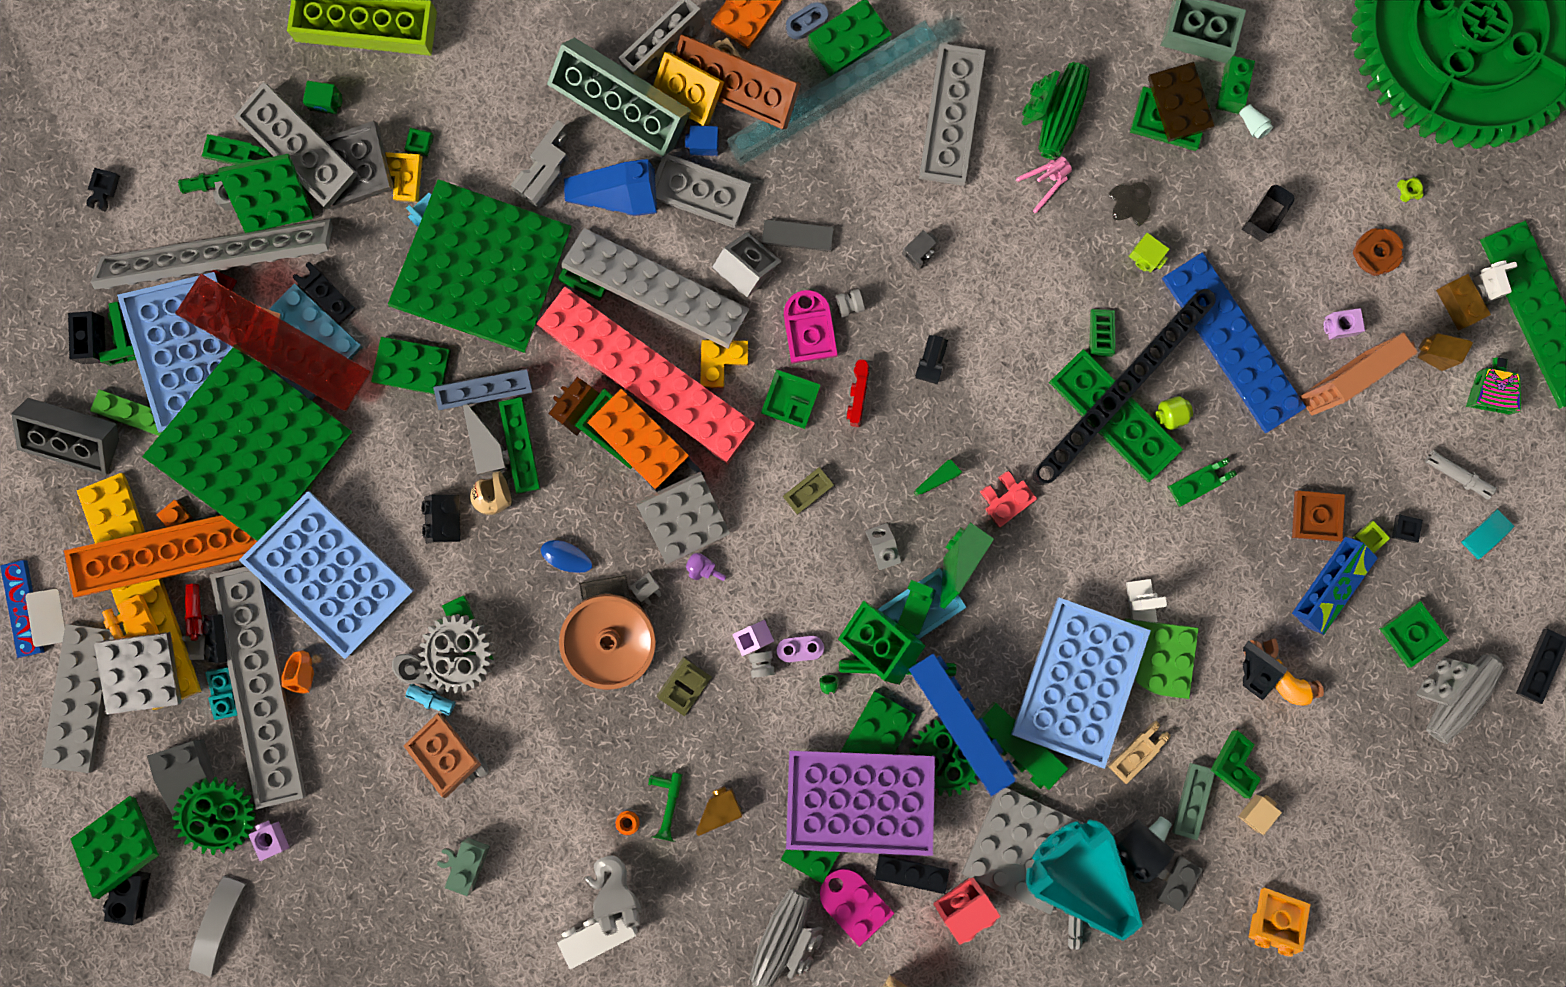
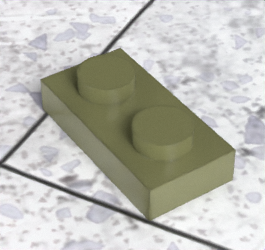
M819 467L782 497L798 515L830 490L834 484Z

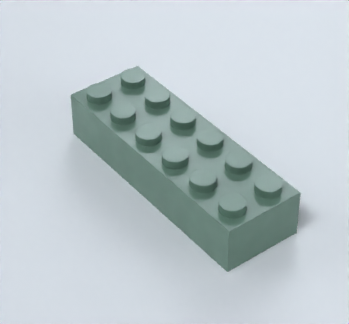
M575 37L561 44L547 85L663 157L675 149L691 113V109Z

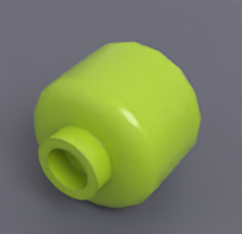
M1181 396L1163 400L1159 403L1158 411L1155 413L1156 420L1168 430L1185 426L1193 416L1192 405Z

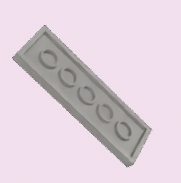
M940 43L919 179L961 186L965 185L986 50Z
M265 82L259 86L234 116L273 156L289 153L303 187L327 209L331 207L358 175Z
M65 624L41 767L83 773L93 772L104 705L94 643L110 640V637H113L110 629Z

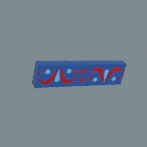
M21 560L0 565L17 658L45 653L44 646L35 647L32 640L26 603V594L33 593L28 561Z

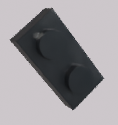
M206 614L202 622V630L206 635L207 642L204 647L205 656L208 662H227L223 614Z

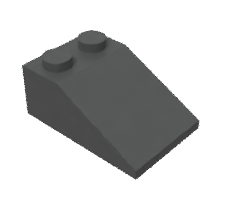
M204 739L191 741L147 755L153 780L172 816L176 813L173 808L176 803H179L177 801L179 796L184 795L183 792L187 787L192 789L194 782H198L201 785L204 778H207L209 783H212L215 777ZM200 799L203 804L211 805L208 800Z

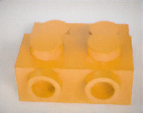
M1262 888L1260 890L1257 912L1252 915L1248 938L1254 939L1255 945L1259 947L1278 948V953L1284 956H1293V954L1302 952L1310 904L1276 891Z

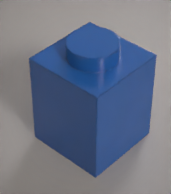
M690 126V134H685V148H689L690 155L718 156V126Z

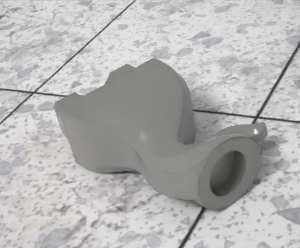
M606 856L597 860L594 863L596 880L590 876L585 877V880L592 888L601 889L594 901L593 912L594 918L600 924L602 932L606 936L616 933L618 931L616 921L621 919L624 920V925L627 928L638 926L640 924L639 913L642 912L638 898L627 887L625 864L617 856Z

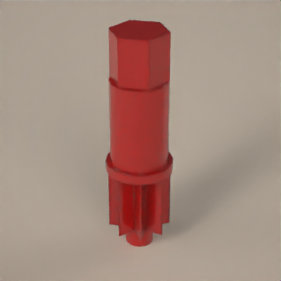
M192 583L185 586L186 636L191 637V641H196L198 636L203 634L199 584Z

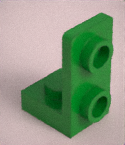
M911 580L907 588L910 590L898 624L909 632L919 635L936 590Z

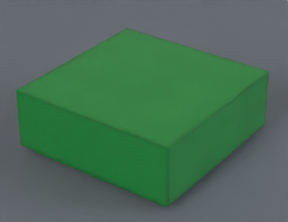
M410 128L404 150L428 157L434 136L433 133Z

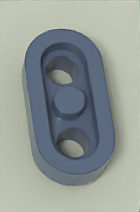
M814 2L791 15L786 21L788 36L799 40L826 24L828 20L827 7L820 2ZM814 14H819L821 17L819 19H814L812 16ZM800 26L801 30L795 31L793 27Z

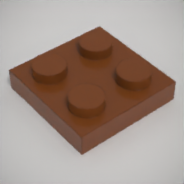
M1295 491L1292 538L1342 542L1345 494Z

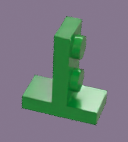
M109 303L108 319L113 326L114 334L112 335V340L117 349L99 353L100 362L113 366L134 361L136 357L120 303Z

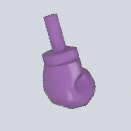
M701 553L692 554L686 564L689 577L694 580H699L703 576L708 579L710 574L722 581L726 578L725 575L714 570L715 564Z

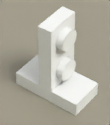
M1151 579L1126 582L1131 619L1157 622L1155 608L1167 607L1166 597H1158L1157 593H1153Z

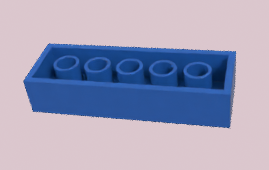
M932 654L908 670L992 797L1016 781L1014 775L1017 774V771L1009 759L1005 762L1000 756L1003 752L996 739L990 741L986 735L990 730L982 718L977 720L972 712L976 709L967 697L963 700L958 692L962 688L954 676L949 678L945 671L949 668L942 657L936 658Z

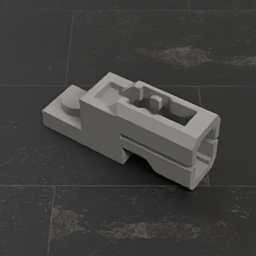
M559 120L556 121L530 155L534 163L531 168L522 170L510 185L517 194L524 199L528 198L527 201L538 209L563 178L562 170L569 162L567 155L557 148L558 145L562 146L568 138V130L565 124Z

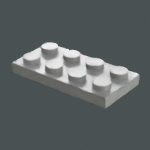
M669 154L662 157L655 175L656 201L732 228H736L751 188V183Z

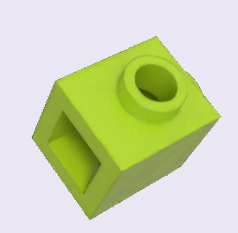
M1146 233L1129 254V257L1136 262L1135 265L1143 271L1148 270L1151 273L1156 267L1160 269L1168 258L1165 255L1169 248L1149 233Z

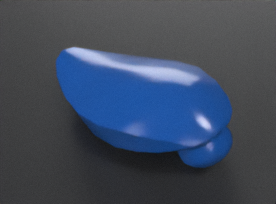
M552 540L545 542L541 547V554L544 559L560 570L581 573L587 572L592 568L591 560L587 555L570 543Z

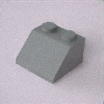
M746 232L724 247L712 268L721 277L735 286L740 293L748 297L764 283L782 261Z

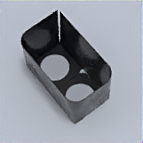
M1272 185L1264 193L1243 225L1242 230L1262 242L1275 232L1294 203V195L1279 185ZM1265 195L1284 206L1268 232L1248 222Z

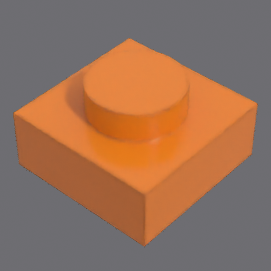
M176 499L156 514L166 527L185 524L192 519V516Z

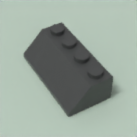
M27 398L11 413L17 450L105 476L108 474L119 442L117 423L31 398Z

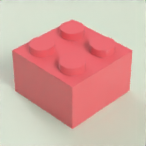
M974 877L967 879L933 903L959 945L971 941L978 932L984 928L991 927L1000 918V915Z

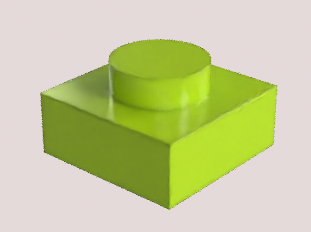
M1370 521L1353 537L1355 540L1363 542L1373 553L1390 539L1374 521Z

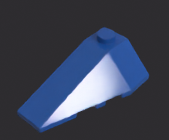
M648 159L623 162L564 178L565 201L568 203L604 208L607 211H618L632 216L657 213L655 169Z

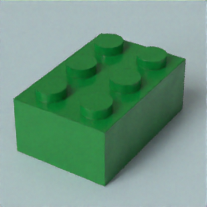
M861 0L809 34L808 46L834 82L888 47L892 34L869 1Z

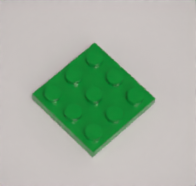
M289 153L219 168V177L245 233L313 219L314 213Z
M128 796L70 838L90 894L95 899L103 897L159 856L136 798Z

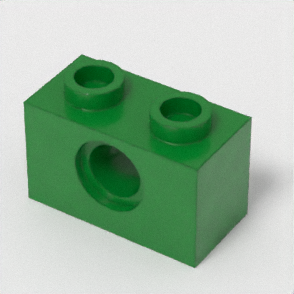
M1232 56L1224 66L1215 109L1238 114L1247 102L1255 64L1254 60Z

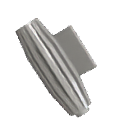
M1483 654L1473 664L1443 657L1416 692L1418 697L1439 703L1426 727V731L1444 744H1448L1470 724L1492 695L1504 671L1503 661L1494 654Z
M790 888L773 912L753 962L749 977L753 982V987H773L786 966L790 969L787 977L791 979L810 970L814 961L811 958L815 949L818 950L823 942L824 936H822L824 928L820 926L817 928H804L812 899L809 895Z

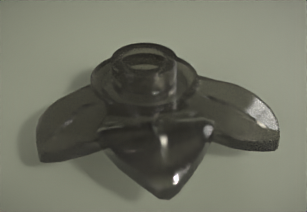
M1136 182L1131 186L1120 184L1110 191L1109 197L1117 201L1113 208L1114 220H1125L1132 216L1137 226H1141L1147 220L1150 214L1148 201L1151 196V190L1147 184L1143 182ZM1140 189L1143 191L1144 195L1142 198L1135 196L1136 190Z

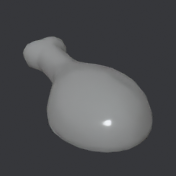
M400 654L393 659V672L401 681L408 684L422 683L434 689L438 695L444 693L445 686L437 688L438 681L430 682L431 676L424 674L426 668L420 665L422 661L418 657L411 654Z

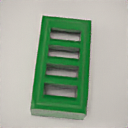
M1091 309L1089 355L1113 357L1116 345L1115 310ZM1096 316L1109 317V321L1096 320ZM1097 325L1108 326V330L1097 329ZM1097 334H1107L1108 338H1097ZM1097 343H1108V347H1099Z
M948 459L914 490V494L916 496L922 495L958 477L962 471L951 459Z

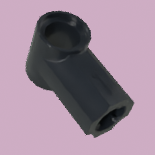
M937 335L928 336L922 359L920 358L917 367L916 379L938 384L943 368L942 361L947 348V339Z

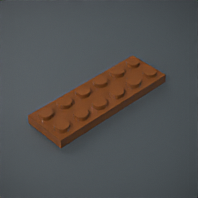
M681 34L675 55L724 81L718 102L780 129H787L801 83L688 35Z

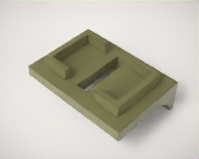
M683 657L656 696L659 700L685 716L712 677ZM679 680L692 689L693 693H688L675 684V681Z

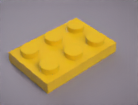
M665 52L653 86L691 109L690 119L703 126H709L724 81L670 52Z

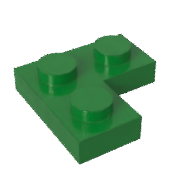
M1233 730L1215 760L1211 771L1241 796L1251 798L1261 778L1244 764L1255 744L1238 730Z

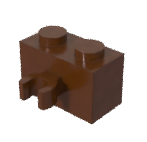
M576 377L569 388L561 387L564 391L561 398L553 397L557 403L548 414L578 436L581 430L575 424L600 393L582 379Z

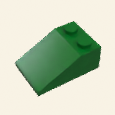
M971 522L965 529L960 527L945 546L948 551L943 558L940 607L943 609L961 592L994 538Z
M864 600L838 638L844 646L882 680L900 685L909 672L908 669L913 666L926 646L907 629Z

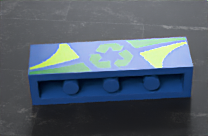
M1345 537L1292 614L1308 629L1324 635L1378 559L1377 556L1363 542Z

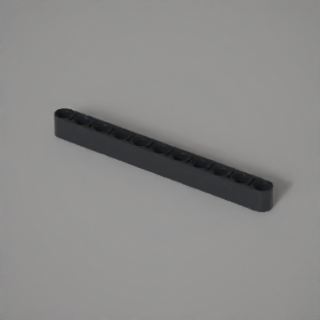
M1201 289L1190 297L1035 467L1032 476L1038 485L1050 484L1065 470L1214 306L1216 300L1212 291ZM1198 297H1202L1206 301V307L1199 305ZM1182 314H1186L1190 317V324H1187L1182 320ZM1166 331L1174 333L1175 341L1167 338ZM1151 348L1159 351V358H1154L1151 355ZM1135 365L1143 367L1144 375H1138L1135 372ZM1120 382L1128 385V393H1124L1119 389ZM1104 399H1108L1113 403L1112 410H1107L1103 406ZM1089 416L1097 420V427L1089 426L1087 422ZM1072 434L1080 435L1082 439L1080 445L1072 442ZM1057 451L1065 453V462H1059L1056 459L1055 454ZM1041 468L1049 470V480L1041 478L1039 474Z

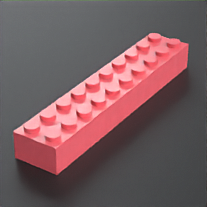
M566 287L562 289L537 323L542 331L726 464H729L755 428L754 422Z

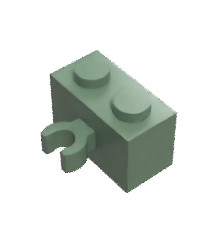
M467 838L462 841L457 856L452 849L444 848L442 853L448 855L449 861L444 862L440 860L437 862V865L441 868L452 867L444 888L464 896L471 894L490 846Z

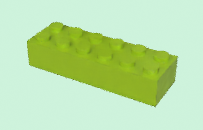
M291 0L287 32L295 42L432 56L437 10L430 0Z

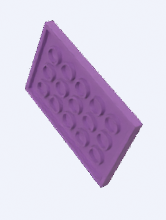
M790 750L786 849L933 856L935 756Z

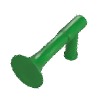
M673 772L671 780L650 775L648 785L669 789L663 822L658 833L651 836L653 838L676 842L671 836V823L683 774Z

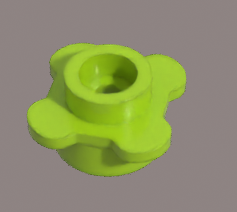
M1417 177L1407 181L1400 180L1397 183V187L1401 192V201L1408 202L1410 199L1419 200L1423 197V186Z

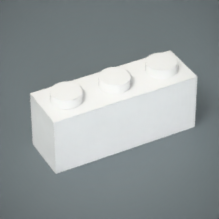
M593 916L583 922V927L577 930L575 927H572L561 933L562 938H560L557 944L569 969H572L635 937L638 930L636 926L627 928L624 925V920L621 919L616 921L618 931L606 936L602 932L600 924Z

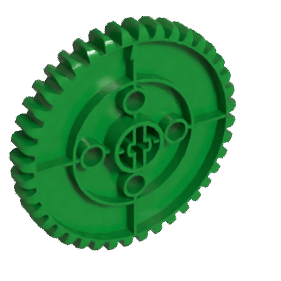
M1355 0L1354 5L1358 10L1352 15V23L1358 27L1352 32L1351 37L1355 43L1362 44L1354 51V57L1359 60L1365 59L1366 61L1358 69L1360 75L1372 76L1373 79L1366 87L1369 91L1380 90L1382 94L1377 98L1376 102L1380 106L1390 103L1393 107L1389 111V116L1393 119L1401 114L1405 116L1403 127L1409 130L1416 124L1419 125L1420 137L1427 138L1435 132L1436 142L1442 145L1452 138L1453 145L1457 148H1463L1468 143L1474 149H1481L1487 144L1491 147H1500L1507 141L1515 143L1525 136L1535 134L1544 126L1555 121L1566 110V0Z

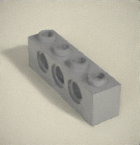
M679 0L618 58L622 67L645 81L660 67L665 52L672 54L676 52L681 34L692 37L706 24L701 9L691 0Z

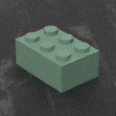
M1173 0L1160 46L1227 63L1235 54L1246 10L1211 0Z

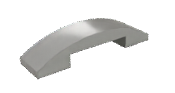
M228 876L222 877L197 933L189 963L190 970L209 977L213 976L221 955L219 952L234 910L240 904L247 883Z

